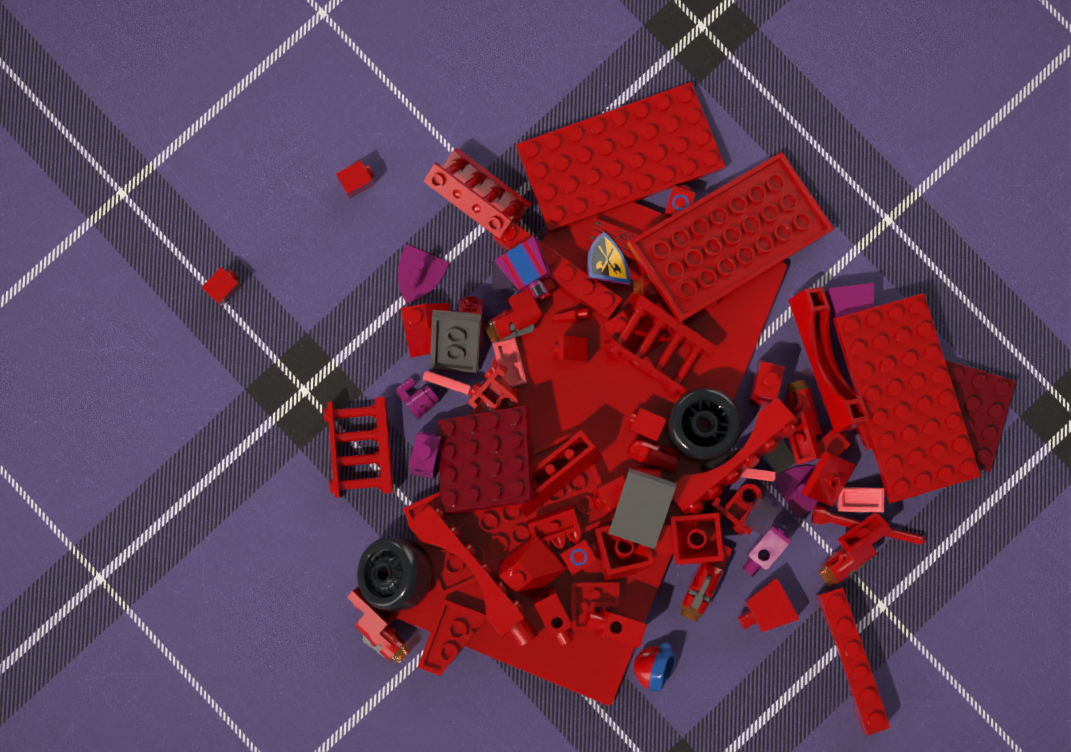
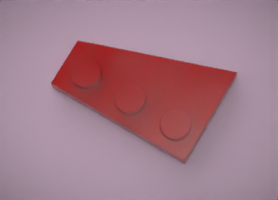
M443 599L417 668L441 676L486 620V614Z

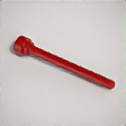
M819 505L814 506L811 516V523L820 526L828 522L853 528L862 522L831 514L829 510H826V507ZM891 528L892 531L885 535L886 537L919 545L925 542V538L922 535Z

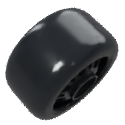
M707 387L696 388L683 394L672 406L668 416V433L673 445L686 457L698 461L714 460L729 452L736 444L741 432L740 412L734 401L722 391ZM699 419H706L709 422L710 427L708 431L698 429L697 422Z
M396 537L378 539L365 549L360 558L357 569L358 586L365 600L377 609L386 611L412 609L422 602L430 589L432 582L430 558L422 546L413 540Z

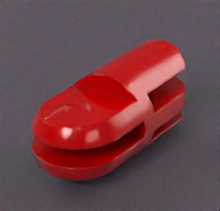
M642 437L633 439L629 446L631 457L637 461L670 473L675 472L678 468L681 455L678 450Z

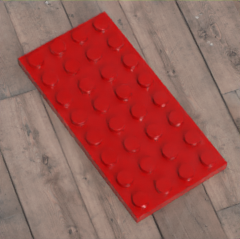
M691 82L516 144V149L549 233L672 189L673 186L677 187L678 185L686 184L725 169V164Z
M781 152L631 239L627 245L680 324L828 235L834 228Z
M925 294L915 295L834 318L833 321L854 390L863 398L870 421L866 422L865 426L889 504L981 477Z
M579 430L532 450V469L577 434ZM593 463L527 517L516 505L445 515L447 518L443 521L449 528L454 525L462 535L459 540L465 546L470 544L477 552L476 560L480 564L485 562L493 573L499 571V562L532 537L527 520L573 505L582 534L613 520L615 510L613 508L603 513L593 502L594 495L592 492L604 486ZM440 492L402 508L408 522L429 505L433 509L438 506L441 510ZM413 532L417 543L422 546L430 558L432 577L441 597L478 581L471 569L458 556L440 547L424 544ZM565 535V541L569 540L567 535ZM549 540V548L554 547L555 545Z

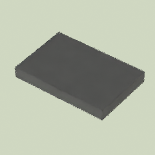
M433 310L431 369L478 372L481 314Z
M630 468L608 534L655 549L677 484Z

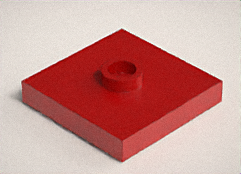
M824 451L802 490V494L811 499L834 506L856 465Z

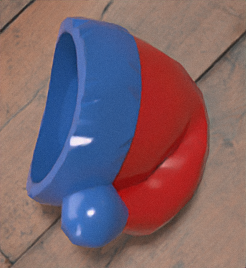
M665 642L660 646L647 647L639 652L635 658L633 666L635 677L649 691L660 692L673 670L675 655L672 653L673 648L670 643Z

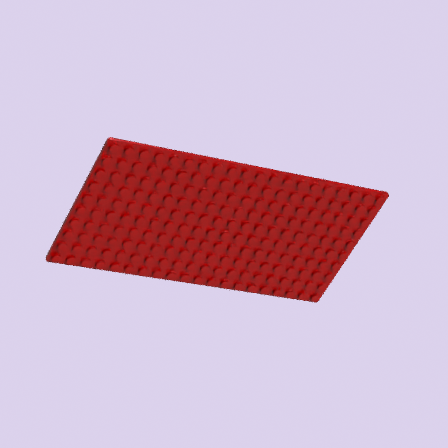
M633 202L550 233L547 229L542 243L588 274L587 255L592 243L587 242L596 218L640 235L670 216H665L660 212ZM627 257L624 258L629 270L630 285L603 280L598 281L623 299V305L617 314L632 306L628 301L633 294L643 296L642 279L647 275L639 262ZM784 262L779 263L717 301L716 307L705 308L682 322L717 346L712 355L703 353L698 356L682 382V387L688 391L703 387L717 389L734 401L787 269V265ZM553 281L555 290L551 291L552 295L541 301L539 298L535 299L542 317L534 324L533 332L516 337L527 384L513 388L520 394L521 401L519 406L526 405L530 408L531 451L576 430H582L602 456L594 465L603 485L622 475L626 481L630 468L635 470V466L654 467L633 459L629 453V446L632 440L641 437L630 432L631 425H628L633 411L638 413L639 409L642 408L667 419L657 443L677 450L670 439L667 424L672 406L683 394H678L677 396L671 394L665 389L667 385L637 365L633 364L630 366L622 355L618 358L608 351L609 347L603 343L605 339H610L602 329L607 321L593 311L591 317H586L581 322L553 321L552 316L576 307L581 309L587 308L572 294ZM651 301L675 318L671 310H668L665 301ZM667 328L663 331L669 339L648 353L643 359L652 367L656 365L672 338V332ZM558 335L587 338V364L558 365V359H553V342H558ZM686 341L680 342L662 371L664 375L672 380L691 351L689 343ZM496 356L494 357L491 366H498ZM479 398V404L475 409L473 408L471 415L495 410ZM502 399V403L506 407L514 405L512 399ZM699 419L697 427L701 431H708L710 424L706 419ZM680 452L677 470L670 473L660 469L661 479L675 483L684 475L703 473L706 471L709 461L694 460ZM673 499L665 518V525H671L670 517L686 515ZM613 520L582 533L578 543L586 540L587 543L592 541L598 551L595 529L610 526ZM569 539L565 541L562 549L556 546L550 549L564 563L560 554L575 546L576 543ZM672 554L653 556L654 566L628 577L607 581L619 582L620 607H595V613L599 614L602 609L645 623ZM599 555L595 556L596 562L571 575L567 568V570L538 591L540 592L552 586L570 622L571 582H605ZM499 571L492 574L491 577L493 578L496 575L499 577ZM432 577L430 589L422 602L412 609L392 612L397 615V619L431 632L443 599L486 614V605L483 591L478 581L441 597ZM499 577L501 582L510 591L509 594L526 610L523 614L538 636L520 647L511 632L502 637L486 618L466 643L465 647L602 704L611 705L635 646L603 637L594 633V631H571V628L569 630L574 639L565 645H560L556 636H550L531 597L515 593ZM555 617L552 622H557L560 618Z

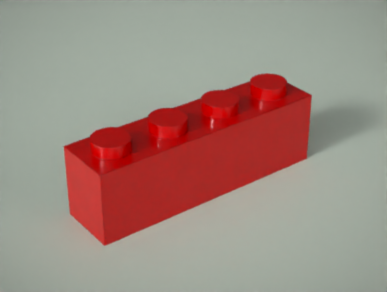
M582 430L532 469L534 502L516 505L526 517L602 457Z

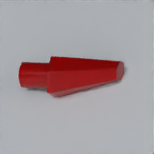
M576 307L555 314L552 318L555 322H581L584 318L591 317L592 311L590 307L583 309Z

